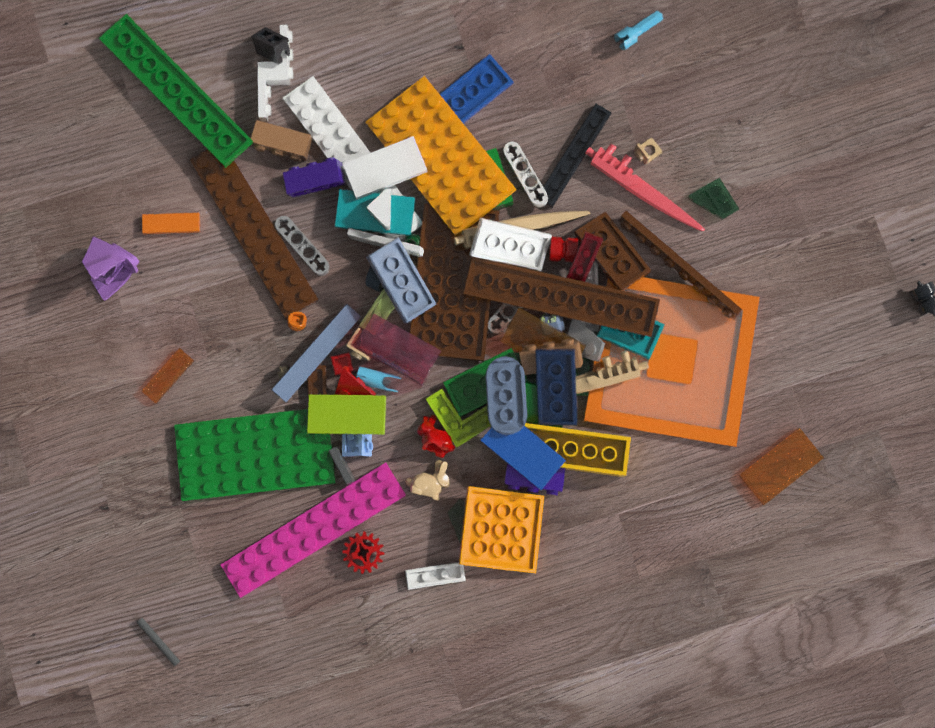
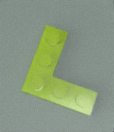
M442 389L426 398L445 431L451 436L456 448L491 427L488 420L487 406L462 421Z

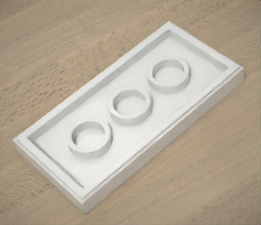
M414 136L343 164L357 200L428 172Z
M480 218L470 255L541 271L552 235Z

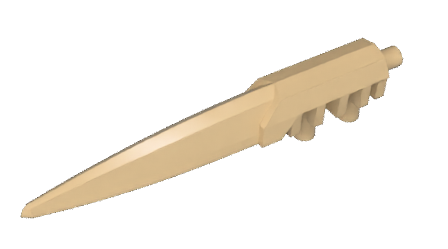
M553 212L517 217L498 222L540 230L590 215V212ZM477 227L463 229L462 236L454 237L455 245L464 243L465 249L471 248Z
M628 351L621 352L623 362L619 363L618 361L613 365L611 364L610 357L605 356L602 358L604 367H597L596 372L590 371L576 376L577 394L640 377V371L649 368L648 362L638 363L636 357L630 359Z

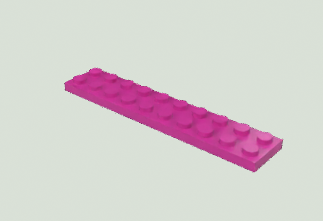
M384 463L222 563L221 567L239 597L242 598L402 499L406 494L387 463Z

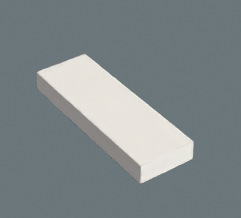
M459 562L405 570L408 590L466 581L464 566L459 565Z

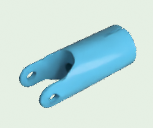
M359 367L356 378L359 377L366 386L398 392V390L385 387L383 379L384 377L401 379L399 376Z

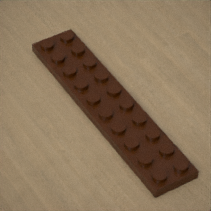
M208 150L190 159L285 319H288L290 313L300 312L319 301L236 162L233 161L225 168Z
M473 256L463 293L652 337L660 299Z

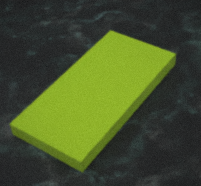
M309 395L307 433L385 435L386 396Z

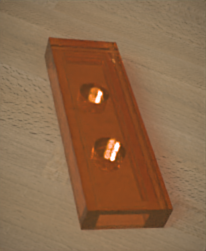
M179 348L142 389V392L157 404L192 365L194 360Z

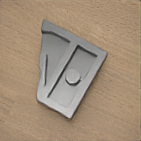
M572 319L566 339L579 341L582 357L600 362L605 343L582 321Z

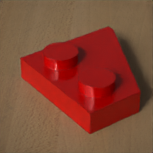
M344 365L335 395H376L370 387L364 384V381L359 377L356 378L349 372L350 368Z

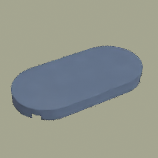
M499 357L486 370L488 420L496 432L503 435H512L519 432L527 420L525 373L523 367L515 359Z

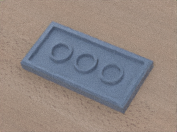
M399 237L366 256L404 324L436 305L435 300Z

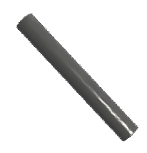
M143 618L136 622L174 667L181 662Z

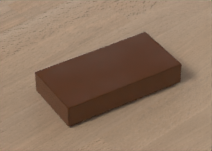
M326 365L318 366L307 378L308 405L309 395H327Z

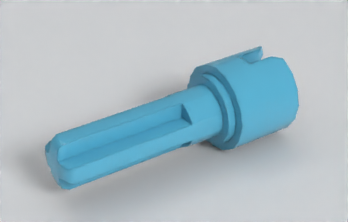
M655 11L632 28L626 26L614 35V39L617 42L623 39L624 42L619 47L622 50H626L637 42L638 36L661 22L663 16L659 11Z

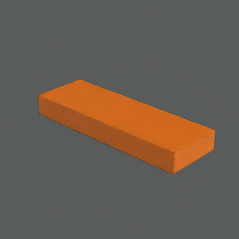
M200 213L142 214L143 234L200 232Z

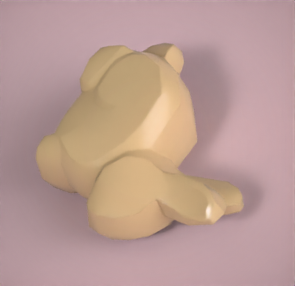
M437 460L433 475L420 473L413 478H407L406 485L410 487V492L431 497L433 500L438 501L442 488H448L450 485L449 477L445 473L448 465L447 462Z

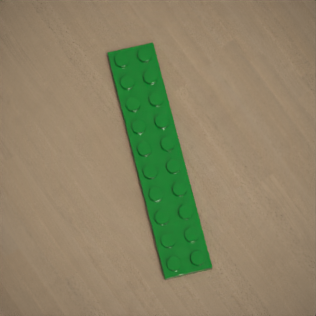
M127 13L99 37L100 41L225 168L253 143L252 139Z

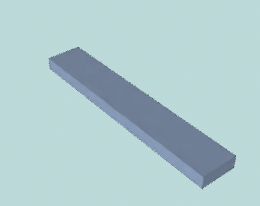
M345 304L271 390L284 402H287L361 316L348 304Z

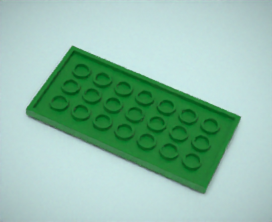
M308 409L174 425L181 501L336 484L334 462L329 453V450L332 449L331 434L307 433Z

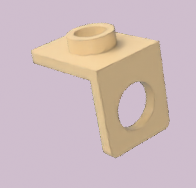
M653 138L648 139L642 145L640 143L636 144L634 149L638 160L643 161L645 165L662 153V150ZM651 145L655 148V153L648 155L644 148Z
M357 328L346 346L352 351L351 355L359 360L364 358L369 362L371 360L369 356L353 347L362 332L360 328Z

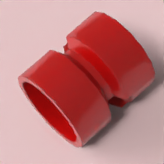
M552 236L549 261H560L564 258L565 262H573L578 250V238L567 237L563 241L562 237Z

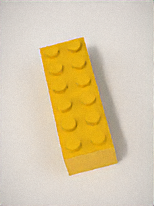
M528 423L524 425L566 460L560 468L625 477L627 474L631 437Z

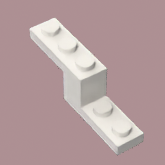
M280 25V34L289 39L288 45L290 49V43L293 42V33L289 31L288 25ZM290 49V56L285 54V50L282 51L283 62L279 65L274 62H258V117L262 122H268V116H271V104H268V98H271L270 85H290V79H293V67H290V61H293L292 49Z

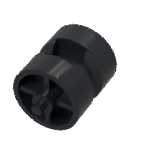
M918 281L916 282L917 288L909 293L913 300L920 302L917 309L921 316L930 313L934 317L935 286L932 281L926 284H921Z

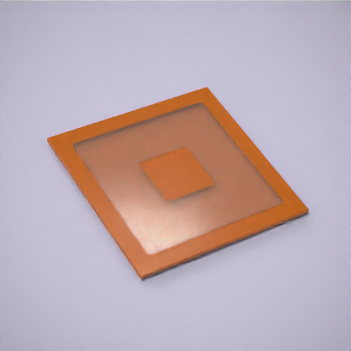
M645 277L641 278L623 291L660 299L656 321L665 324L650 360L628 351L630 359L636 357L638 363L647 361L649 368L641 370L640 377L589 391L584 421L737 447L760 297L720 290L742 309L739 316L733 320L726 317L722 313V309L717 305H712L707 300V297L702 292L698 293L692 285ZM608 278L606 287L617 289ZM602 340L605 345L600 362L594 361L592 371L596 372L597 367H604L602 358L605 356L610 357L612 365L618 361L619 363L623 362L621 352L627 350Z

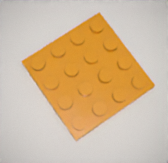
M468 486L459 565L536 573L544 496Z

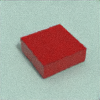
M349 352L331 357L335 376L341 375L344 365L350 368L349 372H354Z

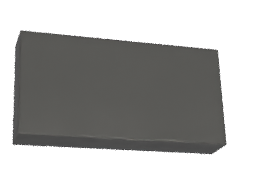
M334 447L329 450L345 483L350 485L356 480L340 449Z

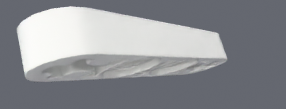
M508 142L504 146L505 157L530 201L536 207L545 206L548 202L547 193L521 147L516 142ZM511 147L516 149L515 152L518 158L514 159L513 154L509 153ZM520 162H524L527 165L523 171L516 169V165ZM528 178L536 180L535 184L531 187L525 185V181ZM536 189L538 194L540 196H543L541 202H539V200H536V195L534 193Z

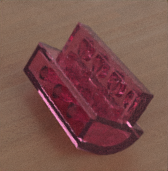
M373 314L356 344V349L422 387L441 353V350L376 314Z

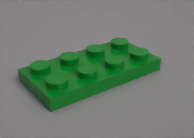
M512 348L443 382L460 417L487 404L486 370L495 359L511 357L519 362Z

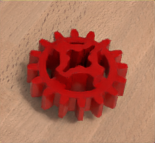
M363 531L362 536L355 533V539L349 537L350 544L344 543L348 548L342 551V553L347 554V557L343 560L350 562L347 565L348 568L354 566L353 572L361 569V574H364L365 569H367L371 573L372 567L379 568L377 562L383 563L380 556L385 555V553L381 552L380 549L384 545H378L380 539L376 538L374 540L373 533L369 537L365 531ZM363 540H369L374 545L369 547L365 545ZM356 543L357 548L355 552L351 553L352 546ZM361 545L365 550H369V553L366 554V559L363 556H359ZM377 552L375 560L371 563L370 558L372 554ZM359 559L363 561L364 566L356 564L353 560Z

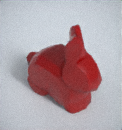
M435 415L430 417L423 416V423L417 428V433L422 437V449L434 452L436 456L444 458L446 453L452 452L455 449L451 436L446 431L434 427L437 419Z

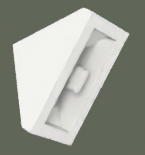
M386 188L367 206L368 212L386 230H390L391 224L390 188Z

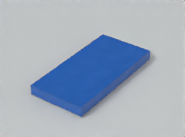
M489 54L440 93V95L464 124L514 84V81Z
M525 426L519 432L512 435L500 434L491 427L481 439L482 443L539 490L544 488L566 461Z

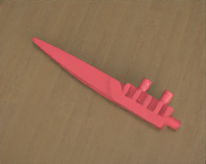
M610 144L606 151L600 147L597 152L590 147L585 153L593 158L590 164L623 188L670 217L697 230H705L670 199L636 174L632 175L633 169L627 167L632 160L630 156L626 154L621 162L612 156L617 148L616 146Z

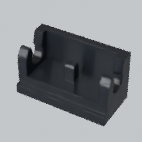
M267 27L251 36L256 53L278 65L283 62L281 56L283 50H285L287 56H290L289 39Z

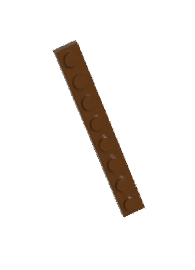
M625 211L621 215L619 220L621 227L633 233L638 242L647 245L652 254L660 256L666 266L674 268L680 278L685 281L688 280L692 287L698 293L702 292L712 305H717L722 309V313L726 317L735 320L739 316L742 309L629 212Z

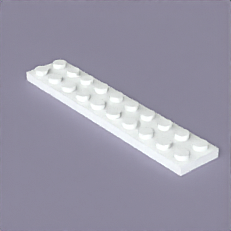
M314 76L283 97V100L327 158H335L342 162L343 166L346 162L371 153ZM343 166L346 184L351 189V191H353L347 173ZM395 185L388 187L390 188L391 195L403 196ZM385 189L380 190V191L375 192V193L381 194ZM415 211L411 234L422 227V220ZM383 233L386 238L396 239L399 237L400 241H403L406 236Z

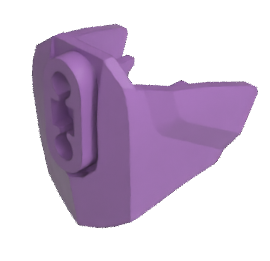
M92 236V241L82 263L90 274L91 281L101 298L105 301L117 292L132 274L139 271L137 265L140 261L117 244H109Z

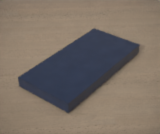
M536 349L538 425H577L575 349Z

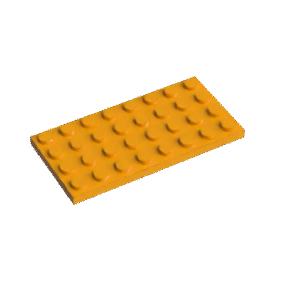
M425 76L366 121L368 127L384 147L414 136L428 172L411 178V181L456 237L462 233L463 229H468L516 191L514 185Z

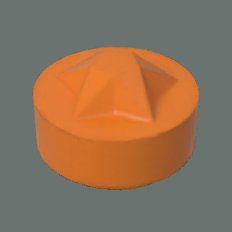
M299 311L290 313L287 319L288 327L294 331L303 330L307 324L305 314Z

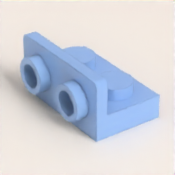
M342 434V456H372V435Z

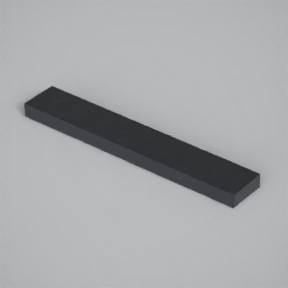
M597 103L543 186L548 196L547 205L552 208L586 156L585 152L589 147L591 148L612 112ZM538 194L537 199L542 201L543 196Z

